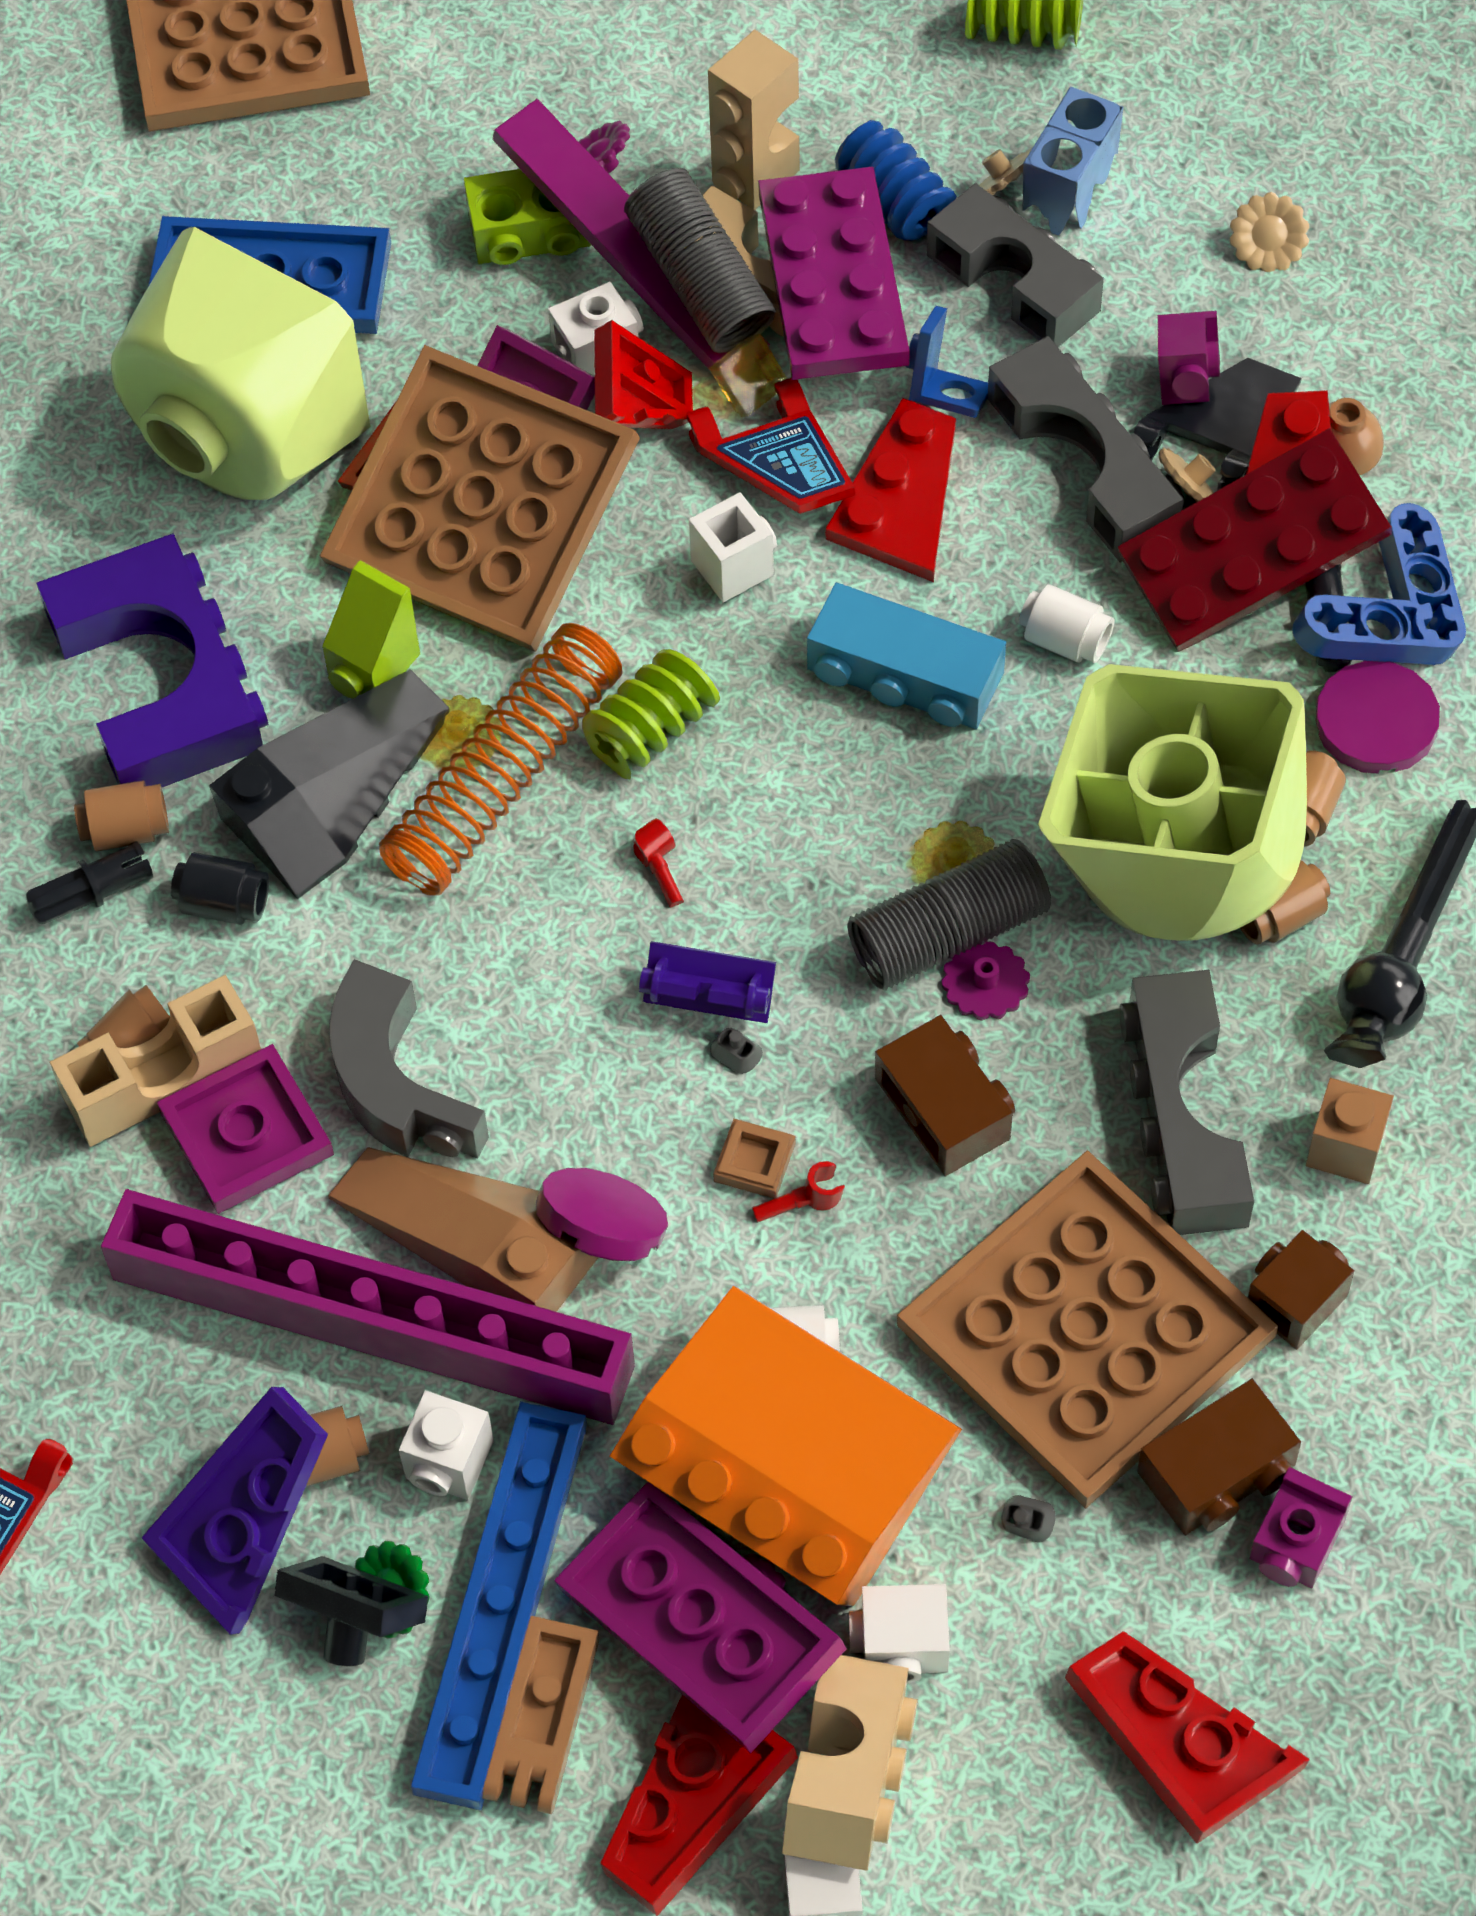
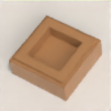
M733 1118L713 1174L714 1182L769 1198H777L796 1144V1136Z

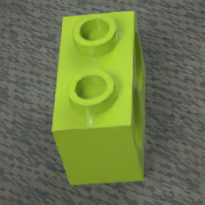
M520 169L464 177L467 211L478 264L494 262L499 265H508L517 262L522 257L546 253L564 256L573 253L578 248L591 246L583 235Z

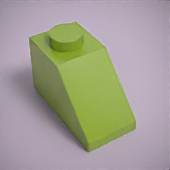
M361 560L351 571L322 645L328 679L332 686L344 696L353 699L406 672L420 655L410 588Z

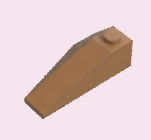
M370 1147L366 1148L328 1195L330 1200L463 1285L555 1312L559 1310L599 1258L581 1252L580 1249L575 1247L577 1238L570 1236L565 1231L558 1238L547 1230L537 1216L536 1200L539 1194L538 1190Z

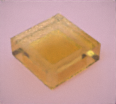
M761 334L749 336L709 367L731 406L741 417L750 416L777 394L774 389V383L788 379Z

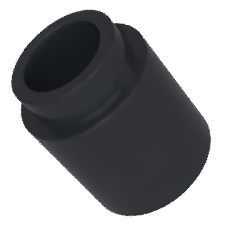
M197 852L191 853L186 863L179 862L177 864L171 882L172 899L179 900V908L182 914L242 925L245 919L256 922L261 919L269 891L268 873L256 870L253 863Z

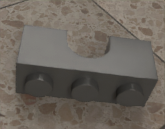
M974 183L928 221L927 256L967 287H970L980 277L992 271H1010L1022 277L1013 285L1011 320L1036 339L1041 340L1049 336L1056 346L1059 347L1101 312L1104 278L1099 275L1095 267L1084 259L1076 258L1057 244L1049 232L1030 224L1014 212L1006 200L999 196L991 195L978 184Z

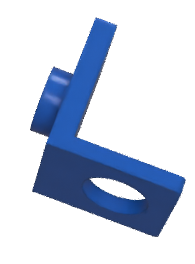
M935 306L921 328L920 333L913 335L909 345L910 360L909 366H906V368L913 369L909 400L976 418L988 399V382L937 369L947 308ZM947 388H958L970 393L972 397L956 399L945 395L941 391Z

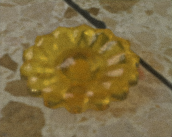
M456 695L451 700L441 699L449 706L450 712L446 715L444 724L425 750L424 757L429 761H436L437 766L440 768L450 766L452 755L462 752V743L466 739L474 738L473 730L477 725L485 724V716L490 710H494L490 705H482L477 697L466 699L462 695ZM493 716L490 719V723L501 726L499 718ZM486 728L482 729L478 734L479 738L491 740ZM492 729L495 737L501 742L499 730ZM470 743L467 747V752L479 754L475 743ZM480 743L484 752L491 758L495 753L494 748ZM459 757L455 761V766L467 767L463 757ZM469 758L474 768L482 764V762L476 759Z
M942 821L937 828H927L924 831V837L917 840L914 845L916 853L912 856V865L917 869V880L925 883L928 878L933 879L939 873L944 874L945 870L949 871L950 868H955L956 865L960 866L961 863H966L967 860H971L973 857L977 858L978 854L982 855L983 852H988L989 849L993 850L995 846L994 840L991 837L984 836L981 827H970L965 821H957L954 824Z

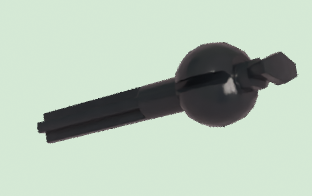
M1456 800L1453 808L1450 809L1382 952L1358 958L1342 974L1336 1000L1341 1016L1348 1026L1345 1033L1324 1049L1330 1060L1356 1068H1363L1386 1059L1383 1042L1399 1039L1407 1035L1422 1019L1428 995L1417 967L1476 839V808H1471L1467 800Z

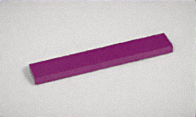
M538 98L494 129L492 140L724 385L768 352L770 344L761 334L747 344L729 352L717 353L711 350L702 332L699 331L693 318L690 317V313L687 312L672 285L668 283L669 280L666 279L663 271L655 262L656 259L652 257V253L648 251V247L645 246L636 228L633 227V224L624 212V205L629 195Z

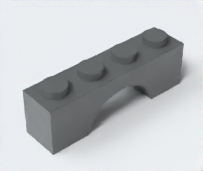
M1049 336L989 366L988 401L1019 439L1049 437L1064 440L1082 449L1097 465L1100 476L1089 489L1086 522L1120 563L1123 561L1119 556L1118 546L1182 511L1184 496L1180 486L1174 482L1172 476L1161 473L1150 459L1148 449L1142 439L1135 433H1128L1116 418L1114 408L1109 399L1102 393L1096 394L1083 378L1082 371L1075 358L1069 353L1063 354Z
M1210 970L1132 978L1129 1003L1120 1004V1025L1124 1042L1135 1041L1138 1060L1130 1061V1079L1134 1098H1146L1149 1117L1140 1119L1143 1152L1145 1157L1156 1156L1160 1176L1151 1177V1196L1154 1212L1159 1216L1167 1215L1169 1226L1179 1235L1248 1228L1254 1205V1197L1243 1142L1215 1134L1201 1125L1188 1111L1179 1089L1182 1079L1191 1068L1216 1053L1220 1022Z

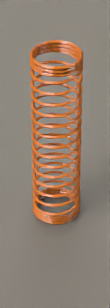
M565 623L559 627L551 637V641L544 645L543 654L536 655L532 660V667L524 669L520 674V682H514L509 687V695L502 696L498 700L497 710H490L485 716V724H479L473 730L474 738H468L462 743V752L454 753L450 758V766L441 768L438 772V781H431L426 786V795L416 798L413 810H406L402 815V824L394 825L380 841V855L385 864L398 878L413 884L422 893L427 895H441L452 882L451 873L456 874L462 870L459 858L471 859L474 856L471 844L482 845L485 842L483 830H495L497 828L495 815L506 816L509 813L507 801H519L521 798L519 787H530L533 784L531 773H542L544 770L542 759H553L556 756L554 745H565L567 742L566 731H576L579 728L577 717H584L590 711L589 703H599L602 700L600 689H611L622 676V663L615 650L606 640L591 629L576 623ZM564 636L569 637V638H572V639H575V640H577L578 642L582 643L583 645L587 646V647H588L591 651H593L597 656H595L593 653H591L590 651H588L586 648H584V647H582V646H580V645H578V644H576V643H574V642L566 641V640L564 639ZM551 646L555 654L548 653ZM569 647L589 657L604 673H598L588 667ZM549 658L560 661L570 673L588 681L597 693L596 698L590 699L584 696L574 684L559 675L552 667ZM544 659L548 669L537 667V663ZM581 667H585V668H587V669L593 671V672L596 673L599 677H594V676H592L591 674L587 673V672H586L583 668H581ZM538 672L553 677L563 688L575 693L585 706V711L579 713L572 710L561 697L546 688L540 680ZM529 673H533L536 683L525 681L526 676ZM521 686L525 697L514 695L515 689ZM527 687L543 692L552 702L561 705L573 719L574 724L572 727L561 724L548 710L536 703L529 694ZM505 701H510L513 711L502 709ZM515 701H520L533 707L539 715L548 718L562 734V739L559 741L548 737L541 728L524 717ZM498 714L502 726L490 723V719ZM503 715L511 716L521 721L528 729L534 730L544 739L551 752L548 755L538 752L527 740L511 729ZM486 728L491 740L479 738L478 734L482 729ZM492 729L509 735L515 742L526 747L539 763V767L535 769L525 765L516 755L500 744ZM470 743H475L479 754L467 752V747ZM480 743L499 750L505 757L510 758L521 768L527 777V781L522 783L513 779L501 767L490 760ZM459 757H463L468 769L455 766V761ZM469 758L476 759L488 765L493 771L498 772L511 785L516 795L510 797L500 793L490 782L479 775ZM447 771H451L457 784L443 780V776ZM457 772L472 777L481 785L487 787L499 799L504 809L498 811L488 807L464 785ZM439 785L446 799L431 795V790L434 786ZM446 787H451L476 802L489 816L492 824L485 825L476 821L453 800ZM423 800H427L434 814L429 811L420 810L419 804ZM434 801L440 802L462 815L480 835L479 840L463 835L441 814ZM415 814L422 828L407 824L409 816ZM422 815L439 822L452 831L468 849V853L462 854L449 848L432 832L423 820ZM410 830L429 838L439 845L454 861L456 868L448 867L443 858L431 846L411 834ZM399 847L420 860L432 872L436 880L429 879L417 871L416 867L406 858ZM410 872L422 876L423 878L427 879L430 884L423 883L419 879L415 878ZM407 877H412L421 882L426 888L417 886L409 881Z

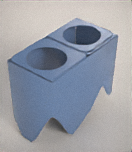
M1069 87L1024 161L1022 211H1025L1032 205H1036L1042 215L1048 218L1050 231L1053 234H1061L1074 207L1079 227L1082 228L1085 224L1092 200L1093 188L1095 184L1105 183L1114 155L1118 154L1123 115L1122 106L1077 88ZM1068 120H1071V121L1073 122V124L1075 125V127L1072 126V125L1068 122ZM1061 139L1072 141L1081 149V161L1071 169L1057 170L1051 168L1056 160Z

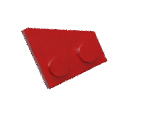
M613 320L595 329V414L629 428L674 429L687 424L686 413L693 411L692 372Z

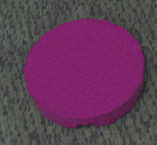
M1363 661L1345 666L1327 680L1318 696L1315 721L1323 747L1341 764L1363 773L1379 774L1380 770L1388 771L1395 769V772L1412 767L1430 751L1439 730L1440 705L1431 686L1415 671L1394 662Z
M565 1168L550 1173L543 1181L536 1200L537 1216L551 1234L560 1238L562 1232L565 1231L570 1236L577 1238L575 1247L580 1249L581 1252L607 1260L636 1261L648 1257L651 1248H656L657 1251L668 1227L666 1211L655 1197L637 1184L614 1174L590 1168Z

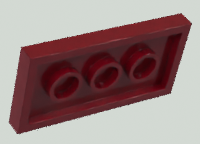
M1329 428L1128 540L1117 548L1120 558L1176 650L1180 652L1392 535V527Z

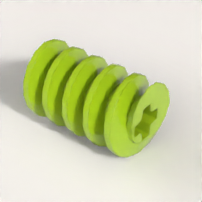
M968 0L965 36L966 39H975L981 25L984 24L988 41L996 42L1003 28L1006 27L1011 44H1019L1027 29L1029 30L1033 47H1041L1048 32H1051L1055 49L1062 50L1070 35H1073L1075 46L1077 47L1083 0Z
M671 649L660 650L652 659V664L643 665L635 673V679L624 681L619 686L617 694L608 695L600 703V709L591 710L582 719V729L585 739L594 755L623 779H631V771L626 761L627 759L637 766L644 768L651 761L644 744L657 752H663L668 747V742L662 728L672 736L680 737L686 729L679 714L689 721L697 722L703 716L702 708L697 699L707 706L714 707L720 701L719 692L708 675L690 658Z

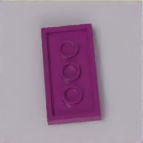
M866 167L758 180L759 200L792 380L909 366L910 350L874 168Z
M649 1482L631 1498L554 1580L567 1597L750 1753L753 1752L847 1649L836 1633Z

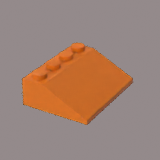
M732 1286L646 1395L609 1457L833 1603L854 1606L862 1595V1586L869 1584L962 1428L738 1287Z

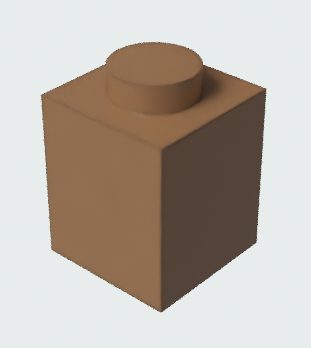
M1330 1078L1312 1135L1306 1167L1369 1184L1394 1095Z

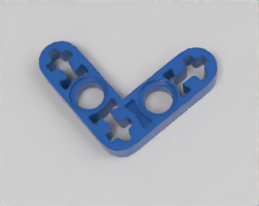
M1412 503L1399 504L1386 518L1392 527V535L1379 542L1393 599L1336 595L1314 596L1307 601L1292 625L1293 636L1297 644L1304 651L1316 657L1330 659L1436 665L1443 664L1450 659L1462 644L1466 636V626L1439 524L1436 518L1420 505ZM1409 574H1418L1426 578L1432 584L1434 592L1427 593L1416 588L1412 584ZM1367 620H1374L1384 624L1390 630L1392 639L1385 640L1375 636L1369 630Z

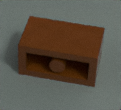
M939 1015L875 1051V1080L946 1177L1011 1140L1012 1116L1015 1113V1106L1004 1085L997 1079L990 1082L978 1066L979 1057L968 1036L963 1031L954 1033L943 1016Z
M1252 1378L1142 1447L1137 1473L1185 1536L1203 1525L1207 1532H1210L1232 1519L1240 1509L1238 1502L1256 1490H1259L1262 1496H1268L1280 1489L1288 1468H1293L1296 1465L1301 1440Z

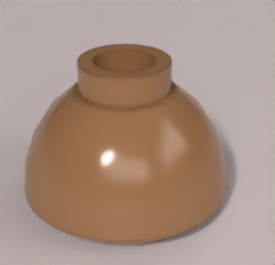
M1341 398L1329 403L1330 423L1333 434L1358 474L1363 475L1377 465L1383 454L1384 437L1379 421L1370 410L1356 399Z

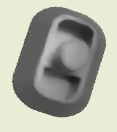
M733 1028L724 1029L713 1040L710 1047V1052L714 1058L740 1074L751 1071L760 1062L763 1054L762 1048L757 1043Z
M1015 1495L1005 1503L1001 1520L1007 1532L1035 1542H1043L1050 1537L1053 1531L1056 1515L1053 1506L1048 1502ZM1010 1517L1016 1522V1525L1010 1523Z

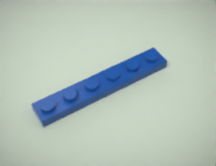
M520 1401L412 1780L411 1789L414 1796L482 1811L485 1800L483 1799V1788L529 1620L531 1616H535L587 1429L586 1415Z

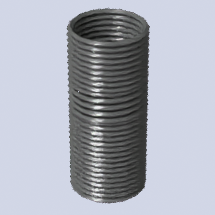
M683 168L668 169L650 177L639 185L626 200L624 212L627 214L633 227L636 228L645 246L648 247V251L652 253V257L656 259L655 262L663 271L666 279L669 280L668 283L672 285L678 298L681 299L687 312L690 313V317L693 318L699 331L702 332L711 350L717 353L735 350L760 335L773 321L776 309L764 293L758 280L755 279L749 266L743 260L737 247L733 245L734 243L731 241L730 236L726 234V230L718 222L719 219L715 217V213L710 208L707 200L703 198L704 196L692 180L689 172Z
M1011 839L1010 842L1006 841L1005 844H1000L999 847H994L993 850L989 849L988 852H983L982 855L978 854L977 858L973 857L971 860H967L966 863H961L960 866L956 865L955 868H950L949 871L945 870L944 874L939 873L933 879H926L925 883H919L918 886H913L911 890L906 889L904 893L895 894L894 898L889 897L883 903L878 902L877 906L873 905L871 909L867 908L866 911H861L860 914L856 913L855 917L850 916L847 923L848 935L859 963L867 970L872 983L877 988L887 991L888 987L893 988L899 982L904 983L905 979L909 980L910 977H915L916 974H921L922 971L926 972L927 968L933 969L934 964L940 965V962H946L947 958L953 959L954 955H960L961 952L965 953L966 949L976 948L977 944L981 945L982 942H987L988 939H993L994 936L998 937L999 934H1004L1010 928L1014 929L1016 925L1020 926L1021 923H1026L1027 920L1031 921L1032 918H1037L1043 912L1047 913L1051 906V894L1044 873L1035 856L1020 840ZM872 960L878 965L881 974L874 967ZM867 963L873 968L876 977L868 969Z

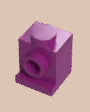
M1217 311L1157 315L1158 363L1162 405L1209 402V378L1220 377Z
M1289 1467L1281 1487L1253 1541L1249 1559L1259 1563V1570L1264 1576L1280 1585L1294 1587L1299 1582L1312 1589L1346 1520L1353 1496ZM1292 1522L1311 1532L1306 1535L1295 1534L1289 1529L1287 1523Z

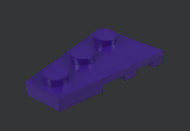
M271 1387L141 1537L230 1635L240 1634L251 1615L328 1436L325 1430L284 1387Z

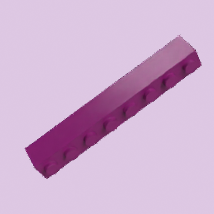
M125 1189L100 1246L114 1281L555 1409L586 1415V1418L614 1425L635 1368L632 1333L129 1189Z

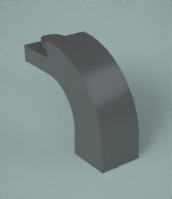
M354 959L336 993L330 1017V1045L341 1092L349 1109L369 1134L391 1150L406 1157H409L420 1136L423 1137V1141L429 1148L441 1155L457 1157L462 1152L478 1159L489 1138L485 1111L418 1085L405 1076L394 1061L397 1046L417 1010L412 981Z

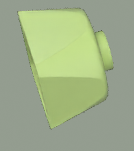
M196 227L183 230L144 293L112 353L111 373L113 384L123 407L141 430L144 439L168 465L180 473L197 479L226 495L246 500H267L283 492L371 427L354 323L351 317L335 300Z
M1114 664L1102 667L1085 679L1038 826L1092 901L1105 915L1122 927L1144 936L1176 941L1206 939L1236 930L1263 915L1284 895L1292 884L1300 864L1306 834L1307 811L1304 699L1290 682Z

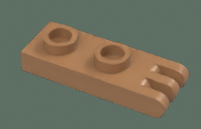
M535 1616L530 1617L483 1788V1799L498 1801L503 1790L506 1775L515 1777L510 1805L525 1808L532 1782L541 1783L542 1788L538 1795L537 1811L552 1815L599 1644L598 1630Z

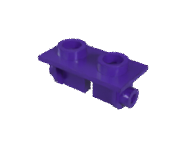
M651 941L647 968L643 967L641 972L639 992L644 993L643 1002L768 1024L777 962Z

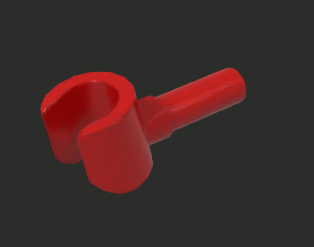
M657 818L653 819L636 831L633 851L645 867L649 866L671 908L684 903L670 873L668 864L663 858L676 845L672 834L665 824Z
M829 1161L818 1162L809 1169L804 1186L752 1207L757 1222L807 1205L821 1211L835 1207L841 1200L845 1186L840 1185L826 1190L820 1188L816 1183L832 1179L835 1174L836 1165Z

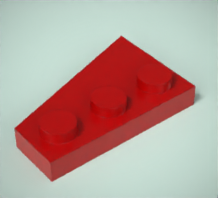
M902 398L853 481L856 495L841 501L825 528V539L934 582L956 431V418Z

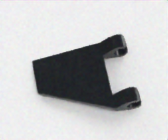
M1246 358L1221 372L1220 377L1209 379V402L1163 405L1143 417L1136 425L1133 433L1142 439L1148 449L1151 460H1153L1160 448L1167 431L1227 454L1220 469V474L1223 475L1217 486V490H1220L1246 475L1268 393L1296 392L1302 378L1251 358Z

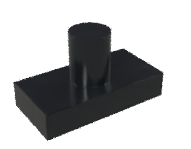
M321 1556L277 1570L274 1596L328 1617L323 1658L331 1664L339 1666L363 1664L368 1633L383 1637L425 1623L428 1603L427 1595L330 1558Z

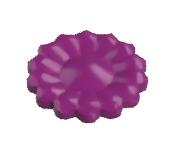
M621 121L605 123L600 128L592 130L586 137L580 139L579 143L610 173L619 164L616 156L625 148V142L630 138L628 133L630 128Z
M987 941L983 945L977 944L976 948L972 947L971 950L966 949L965 953L961 952L960 955H954L952 961L945 963L943 972L946 976L942 979V988L948 992V1003L958 1006L959 1012L962 1015L973 1014L980 1021L989 1017L1001 1019L1005 1016L1006 1012L1017 1011L1020 1007V1001L1028 996L1029 989L1027 984L1030 982V973L1024 969V959L1020 956H1014L1013 949L1008 946L998 947L995 942Z

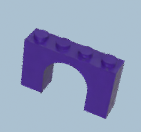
M174 533L36 582L45 614L65 660L123 638L144 634L160 635L173 639L188 648L195 656L189 675L171 694L153 703L96 723L105 755L118 784L144 780L146 786L161 784L163 788L246 757L263 745L260 728L268 726L269 723L262 702L256 691L248 694L245 693L240 681L248 677L240 653L235 644L227 647L224 646L219 634L227 632L218 604L214 597L203 600L199 588L206 586L198 560L194 552L183 555Z

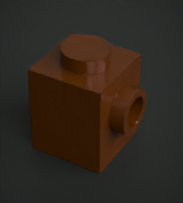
M1302 1229L1287 1246L1277 1242L1264 1254L1255 1268L1254 1272L1258 1276L1250 1284L1248 1298L1278 1325L1277 1334L1298 1350L1347 1298L1355 1270L1349 1266L1348 1260L1336 1246L1325 1240L1317 1241Z

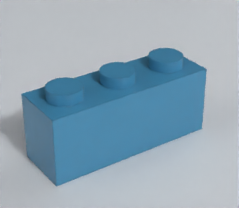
M835 582L807 637V670L813 671L823 682L837 687L850 684L867 690L878 701L888 706L898 707L906 704L928 712L930 717L936 722L949 727H956L962 724L974 729L978 728L1005 669L1006 641Z

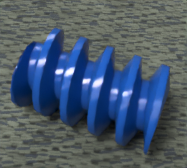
M869 120L851 132L840 145L835 156V167L837 171L873 167L884 223L888 224V228L896 238L909 241L920 239L927 235L928 221L953 202L957 196L951 188L943 187V180L937 173L930 172V166L924 158L916 157L917 152L911 144L903 143L904 138L897 129L888 128L883 130V125L879 121Z

